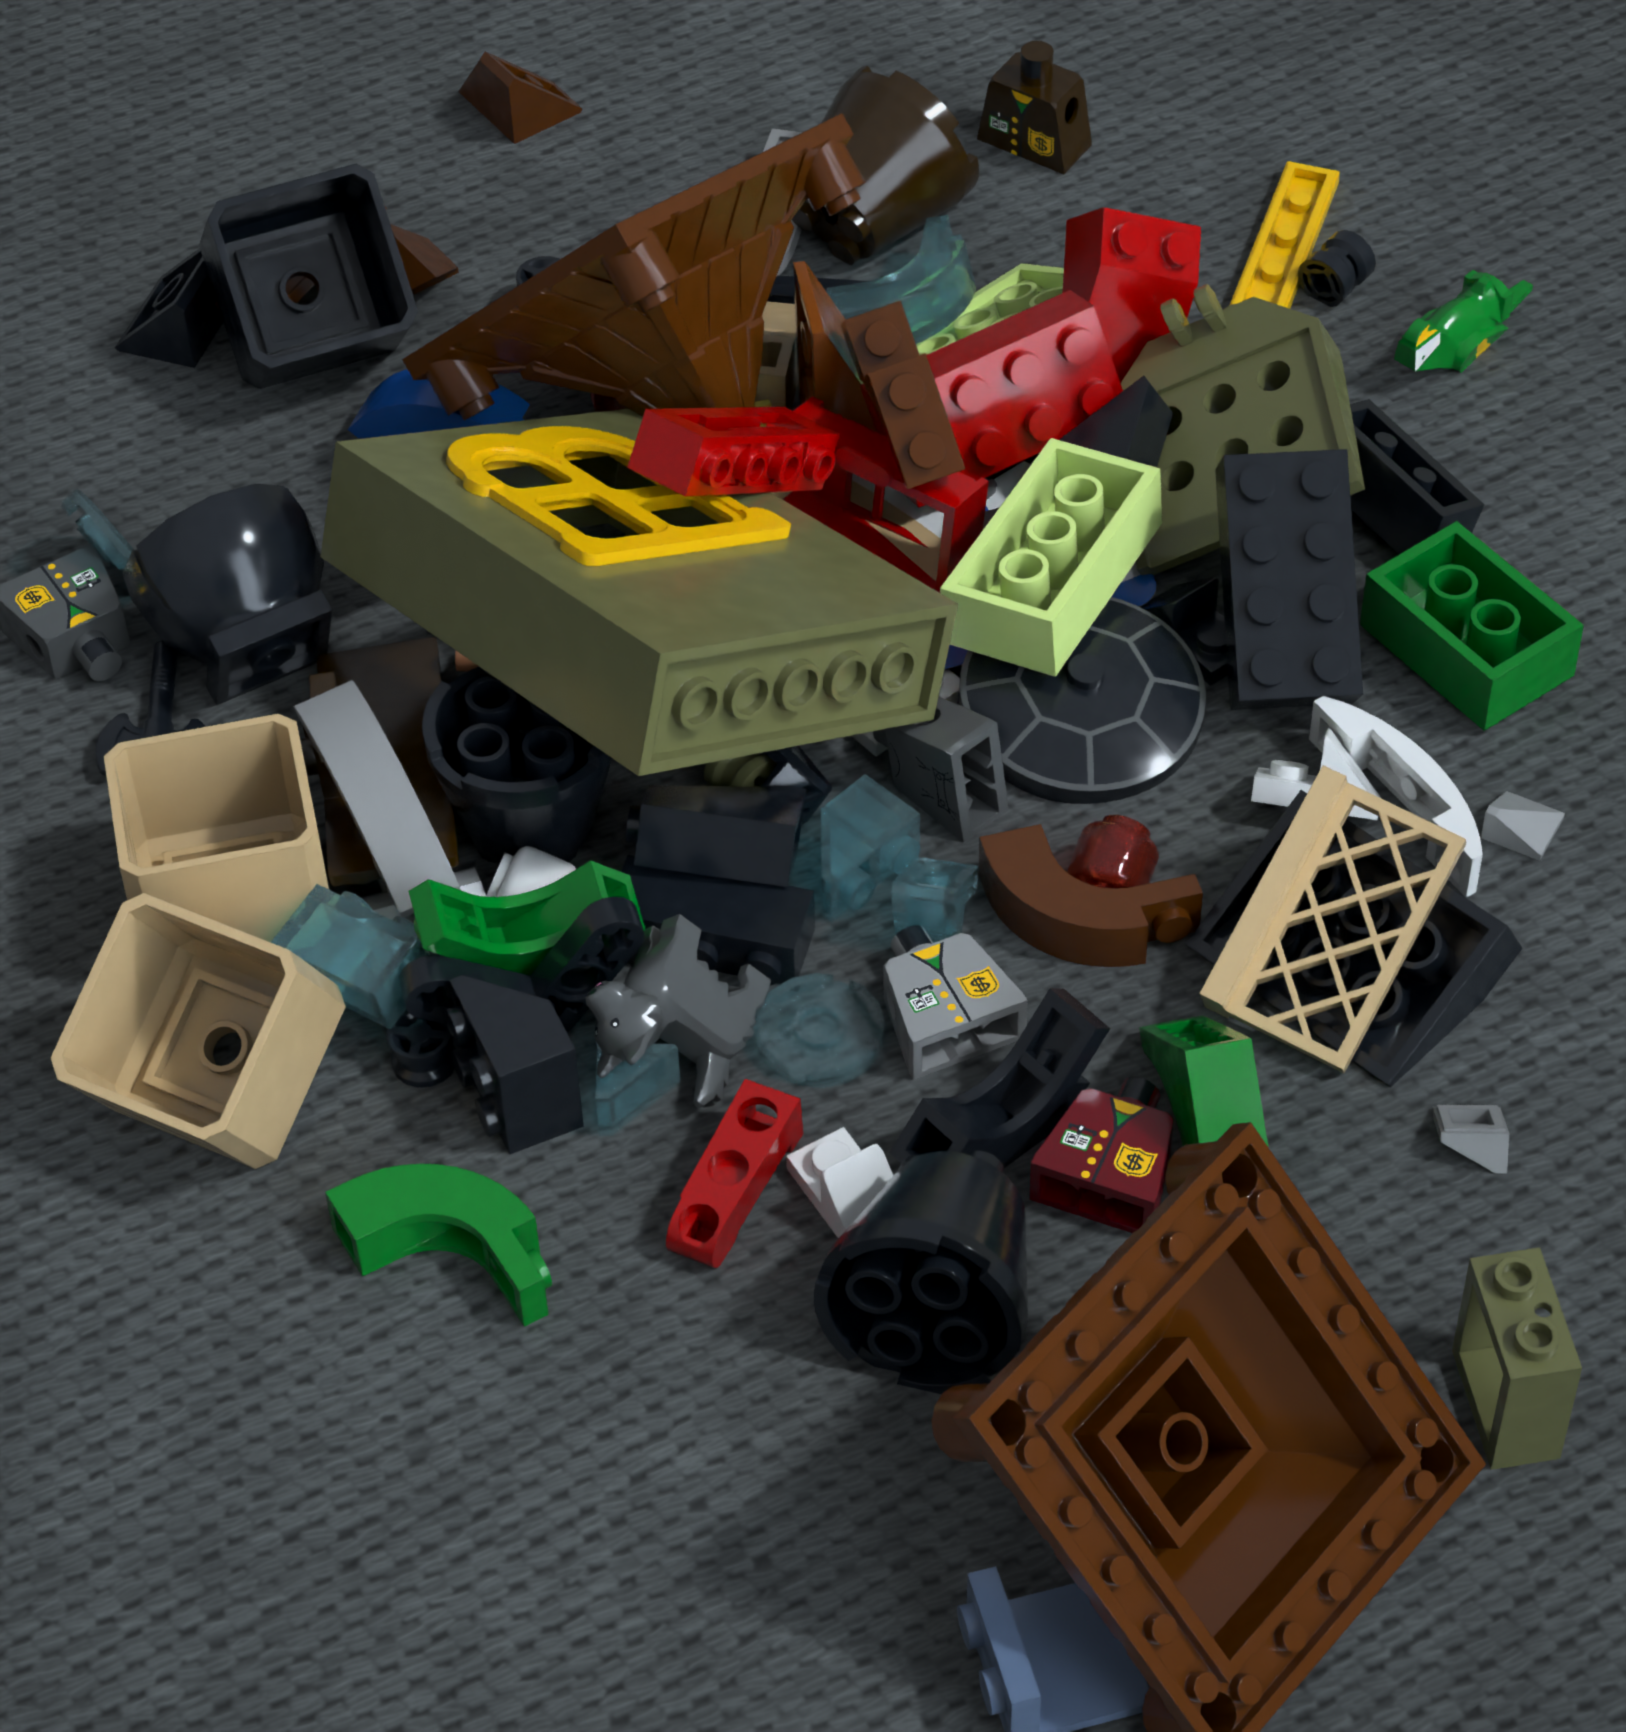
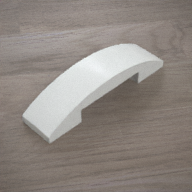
M1326 696L1316 699L1313 702L1309 740L1323 753L1325 735L1328 728L1331 729L1361 771L1368 768L1413 814L1465 838L1466 846L1448 880L1465 897L1474 894L1477 890L1483 855L1481 840L1467 803L1444 770L1415 742L1383 720L1339 700ZM1428 840L1426 858L1436 867L1446 848Z

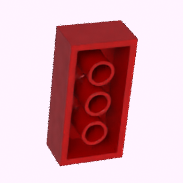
M1071 290L926 355L965 469L959 472L976 479V481L981 477L986 478L1040 453L1050 438L1059 440L1123 391L1094 305ZM863 383L859 386L876 432L885 436L872 400ZM905 495L918 508L926 505Z

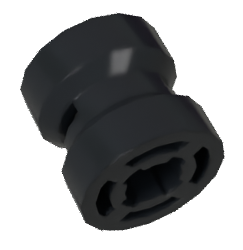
M1348 230L1337 231L1322 245L1321 251L1314 252L1300 265L1298 271L1300 285L1309 297L1330 307L1338 306L1352 292L1353 286L1360 285L1374 272L1376 266L1375 254L1370 245L1360 235Z

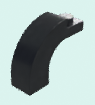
M1050 988L1016 1044L1000 1065L983 1081L962 1094L946 1098H922L889 1153L901 1163L906 1157L919 1156L930 1152L949 1151L968 1154L972 1151H985L998 1158L1003 1168H1006L1049 1136L1079 1093L1087 1089L1090 1082L1082 1076V1073L1111 1028L1065 989Z

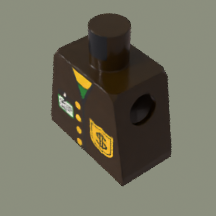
M1031 41L1024 44L1021 52L1015 53L992 76L988 84L977 140L1064 175L1092 146L1084 80L1078 73L1053 64L1054 50L1050 44L1043 41Z

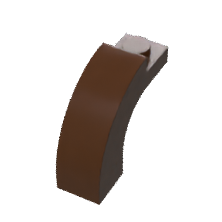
M1041 824L979 837V878L990 905L1002 922L1013 933L1034 948L1051 956L1077 964L1098 967H1125L1146 964L1147 942L1155 940L1165 943L1175 942L1183 939L1189 933L1195 932L1200 925L1203 892L1195 874L1129 888H1102L1074 878L1058 864Z

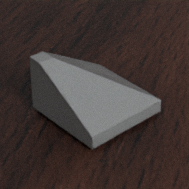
M1505 791L1487 808L1481 838L1540 861L1562 823L1565 813Z
M1437 1105V1107H1433V1119L1441 1143L1493 1173L1507 1174L1509 1131L1500 1107L1497 1105Z

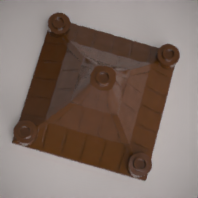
M843 113L615 224L402 359L413 380L429 381L448 416L459 411L464 421L495 404L490 393L497 390L499 385L493 374L520 373L523 379L613 397L616 398L619 404L641 416L644 415L645 409L754 407L762 362L764 336L762 314L794 230L791 220L806 199H808L814 211L825 207L830 216L861 199L856 189L865 184L866 181L846 146L854 133Z
M1251 1122L1233 1124L1217 1141L1187 1144L1175 1151L1168 1162L1165 1176L1169 1196L1153 1211L1145 1223L1132 1233L1111 1255L1106 1264L1090 1277L1068 1300L1066 1306L1047 1322L1026 1344L1025 1349L1016 1358H1013L990 1383L952 1386L942 1393L934 1406L932 1415L933 1436L939 1448L949 1458L961 1462H988L1006 1488L1010 1489L1016 1497L1019 1506L1037 1531L1053 1548L1054 1554L1074 1582L1085 1592L1090 1599L1091 1605L1111 1633L1122 1643L1127 1655L1150 1685L1145 1694L1142 1708L1144 1726L1147 1732H1260L1486 1465Z

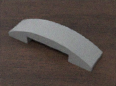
M354 681L346 682L295 705V711L321 762L325 763L372 855L374 866L401 919L414 913L408 891L427 879L461 890L436 833L398 757Z

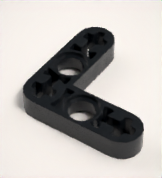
M624 897L602 898L591 903L581 912L531 975L442 955L422 956L409 962L399 975L405 1007L411 1015L417 1018L447 1024L444 1011L453 1007L449 979L464 975L550 1000L568 1033L589 1009L586 1004L587 994L598 983L612 981L641 947L644 941V930L637 908L632 901ZM591 966V968L580 974L563 975L565 972L577 967Z

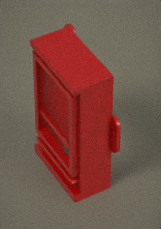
M813 396L793 411L840 433L834 452L836 457L832 473L825 480L822 490L792 491L782 500L940 593L943 583L983 531L989 481L982 477L976 481V479L961 472H956L907 490L886 436L825 409L824 401ZM853 474L875 484L872 512L850 501ZM886 486L944 513L936 581L867 522L869 521L928 548L906 528L882 517Z

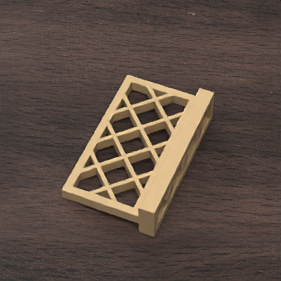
M1322 765L1199 993L1205 1008L1226 1018L1232 1017L1345 1073L1466 846V839L1348 783L1345 775ZM1354 805L1380 817L1386 835L1385 838L1348 848L1342 827ZM1389 821L1407 831L1393 834ZM1337 838L1341 852L1328 855ZM1425 838L1446 848L1435 869L1408 877L1398 846ZM1390 849L1400 880L1363 892L1353 860ZM1346 863L1356 894L1318 906L1311 885L1318 871ZM1427 884L1416 903L1412 888ZM1404 891L1411 910V915L1405 926L1377 935L1367 903ZM1307 894L1311 908L1296 913ZM1360 905L1370 937L1332 949L1322 917ZM1315 919L1325 952L1287 963L1281 945V940L1287 929ZM1396 941L1386 960L1381 946ZM1374 948L1381 969L1374 984L1346 992L1336 960ZM1276 951L1280 966L1266 970ZM1329 962L1339 995L1301 1007L1291 974ZM1285 977L1295 1009L1266 1017L1246 1007L1257 985ZM1365 999L1355 1018L1350 1003ZM1340 1006L1344 1007L1350 1029L1338 1052L1312 1040L1305 1017ZM1298 1020L1303 1035L1283 1024Z

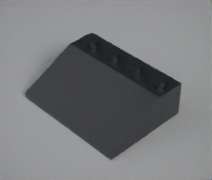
M1302 789L1186 942L1188 947L1214 965L1304 801L1307 793ZM1346 819L1342 830L1349 849L1377 840ZM1337 838L1328 855L1341 852ZM1390 849L1353 860L1363 892L1400 880ZM1401 855L1408 877L1426 872ZM1346 863L1318 871L1311 884L1318 906L1356 894ZM1427 884L1412 888L1416 903ZM1445 884L1352 1061L1389 1087H1392L1485 1000L1523 949L1508 925ZM1404 891L1367 903L1377 935L1404 927L1411 915ZM1307 894L1296 913L1311 908ZM1360 905L1322 917L1332 949L1370 937ZM1315 919L1289 927L1281 940L1287 963L1325 952ZM1396 941L1381 946L1386 960ZM1374 948L1336 960L1346 992L1374 984L1381 971ZM1276 951L1266 970L1280 966ZM1329 962L1291 974L1301 1007L1339 995ZM1285 977L1257 985L1254 993L1280 1011L1286 1012L1295 1009ZM1365 999L1350 1003L1355 1018ZM1343 1006L1305 1017L1310 1032L1336 1050H1339L1350 1029Z

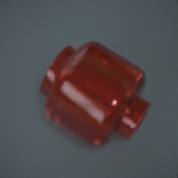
M1107 815L1102 821L1092 822L1082 829L1067 873L1084 883L1102 888L1119 889L1149 884L1159 859V851L1154 841L1150 839L1149 829L1143 824L1126 816Z

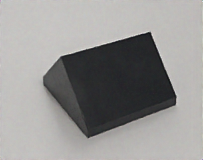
M200 248L160 277L115 346L117 351L187 367H196L223 324L221 312L214 305L217 300Z

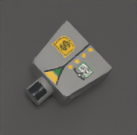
M912 925L902 929L894 936L891 941V949L896 957L889 959L883 965L884 1001L907 1069L913 1080L1016 1042L1027 1026L1028 1000L1023 992L971 935L959 933L933 943L923 926Z

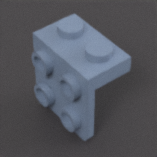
M996 1566L967 1573V1603L957 1606L959 1626L967 1649L977 1648L983 1670H979V1682L987 1711L990 1715L999 1714L1005 1732H1071L1143 1713L1144 1698L1149 1689L1146 1679L1127 1655L1122 1643L1114 1637L1095 1611L1085 1592L1076 1583L1008 1600Z

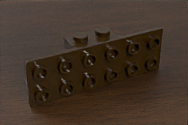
M429 637L318 656V674L309 675L310 699L346 682L354 681L398 757L436 833L451 868L458 866L459 857L454 807L428 762L422 728L426 704L435 688L442 681L437 639ZM303 727L305 738H302V752L308 776L319 774L324 796L327 864L330 884L332 886L367 884L381 879L374 866L372 855L325 763L321 762Z

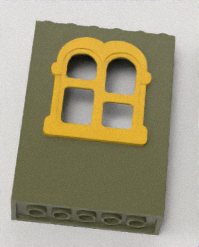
M630 409L336 441L320 557L637 776L934 720L958 603L770 492L683 496L627 468L643 418ZM609 523L628 536L607 539L585 535L576 528Z

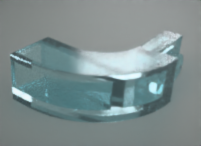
M948 215L926 218L920 250L907 265L887 276L872 281L827 288V293L845 319L901 300L915 343L918 344L946 328L964 312L975 294L976 285L965 240L962 239L960 234L953 235Z

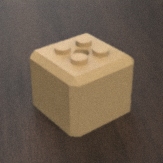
M273 714L120 742L104 756L119 867L127 900L146 893L288 950L323 944L334 933L336 925L297 721L281 714Z
M142 893L122 903L52 1053L51 1061L57 1080L106 1107L257 1169L277 1160L346 1006L339 986L292 951ZM228 1033H238L241 1039V1050L237 1058L227 1065H216L213 1058V1050L217 1041Z

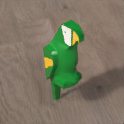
M1474 270L1470 271L1464 276L1463 289L1457 298L1446 302L1439 308L1428 311L1421 319L1418 317L1410 325L1402 339L1398 341L1394 360L1415 372L1444 368L1455 369L1462 373L1482 352L1509 329L1502 322L1510 317V313L1532 291L1533 285L1522 280L1508 289L1502 281L1493 275Z

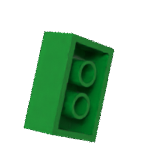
M1458 521L1366 574L1360 625L1483 731L1575 675L1584 625Z

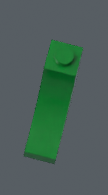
M1203 1015L1139 1027L1144 1053L1152 1061L1165 1087L1183 1146L1217 1141L1233 1124L1247 1122L1253 1124L1268 1146L1253 1045L1250 1037Z

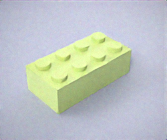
M1050 438L940 588L942 595L958 603L950 645L1056 677L1162 524L1160 468Z

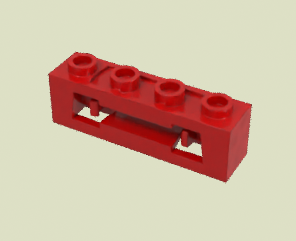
M786 407L645 409L627 468L683 496L822 490L825 480L830 476L835 465L836 457L834 452L840 433ZM761 423L767 424L766 427H760Z

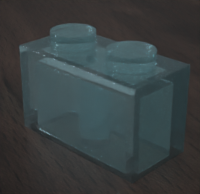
M318 884L315 885L271 941L273 944L292 951L337 984L346 1008L389 1029L393 1027L406 1010L399 983V975L402 969L409 962L419 957L430 955L427 950L423 949V945L416 935L414 924L400 916H395L391 920L374 912L362 898L351 892L344 891L339 895Z

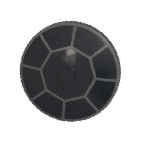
M1111 597L1056 677L968 650L962 664L958 705L997 722L1004 778L1007 782L1043 799L1071 804H1094L1122 800L1150 790L1172 776L1186 762L1200 736L1206 706V690L1203 675L1195 656L1185 641L1170 626L1137 605Z

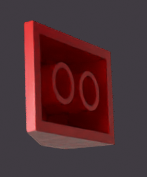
M1102 207L1070 218L1066 222L1062 293L1071 290L1094 305L1121 383L1146 343L1171 332L1163 318L1160 309L1161 303L1170 299H1176L1177 303L1181 305L1186 318L1188 317L1194 298V289L1198 286L1201 226Z

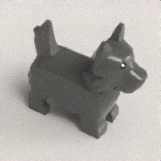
M681 914L663 920L660 930L652 925L644 930V941L639 948L638 955L628 970L624 984L620 981H602L586 996V1004L596 1018L595 1040L602 1051L596 1068L597 1075L601 1079L606 1077L625 1060L628 1064L634 1065L644 1055L646 1049L660 1037L685 1057L696 1063L697 1078L693 1100L694 1105L697 1108H701L711 1101H721L723 1099V1088L728 1085L730 1059L746 1046V1042L754 1035L752 1029L756 1024V1011L764 1005L771 979L750 964L740 966L737 976L740 987L729 986L727 982L718 981V972L716 970H709L706 961L697 960V950L701 935L700 928Z

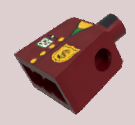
M1129 1077L1123 1081L1117 1096L1092 1088L1081 1091L1031 1161L1029 1200L1130 1233L1137 1231L1161 1203L1167 1166L1172 1149L1174 1118L1168 1112L1156 1109L1161 1097L1159 1089L1146 1079Z

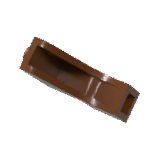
M901 300L844 320L841 328L859 380L864 383L906 489L908 490L964 470L965 466L926 353L919 355Z

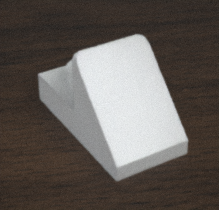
M1328 728L1324 740L1321 767L1324 765L1345 775L1348 783L1381 798L1333 731ZM1273 760L1271 761L1270 769L1258 768L1254 776L1251 801L1288 807L1301 789L1308 793L1317 776L1308 775L1309 766L1305 764ZM1356 805L1353 806L1349 814L1352 817L1378 819L1377 815Z
M844 1127L786 1156L787 1170L838 1238L893 1177L888 1161L880 1146L873 1144L861 1150Z

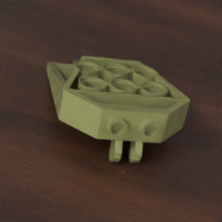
M1208 284L1194 289L1195 304L1205 318L1189 324L1181 305L1177 303L1176 299H1170L1161 303L1160 309L1163 318L1171 332L1147 342L1121 382L1124 391L1142 376H1145L1173 412L1157 466L1161 472L1162 524L1136 560V567L1141 575L1158 574L1220 548L1215 469L1223 455L1347 449L1350 495L1365 490L1341 353L1319 318L1256 297L1232 304L1222 310L1214 291Z

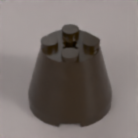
M863 66L840 87L821 122L823 123L843 113L854 133L846 146L866 181L865 184L856 189L861 199L832 216L829 215L825 207L814 211L808 199H806L792 221L803 230H812L819 238L828 243L831 253L836 258L849 265H853L858 259H865L874 255L957 205L975 187L978 181L979 163L977 156L970 153L966 154L961 142L953 132L959 124L958 120L924 86L897 70L890 77L873 73L868 66Z

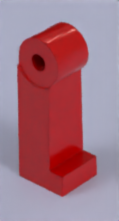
M744 1079L680 1194L681 1200L672 1215L667 1230L666 1248L668 1251L714 1268H718L735 1243L738 1231L785 1153H792L804 1134L801 1098ZM756 1105H765L772 1108L776 1112L777 1118L756 1111Z

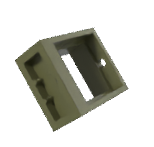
M1539 1247L1470 1258L1452 1352L1490 1469L1560 1459L1582 1366L1541 1249ZM1543 1308L1549 1311L1551 1315L1540 1317L1535 1313V1310Z

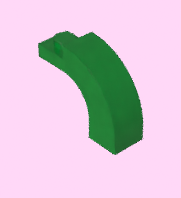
M594 861L587 862L547 886L511 896L485 897L473 895L430 879L408 891L415 915L414 929L424 950L449 958L461 959L525 975L532 974L581 912L591 903L602 898L624 897L632 901L637 908L643 930H646L630 875Z
M407 1164L382 1168L363 1174L325 1192L332 1229L362 1276L417 1252L433 1250L454 1252L474 1260L490 1274L524 1327L549 1315L545 1289L552 1286V1279L540 1255L536 1217L514 1193L494 1180L473 1171L454 1166Z

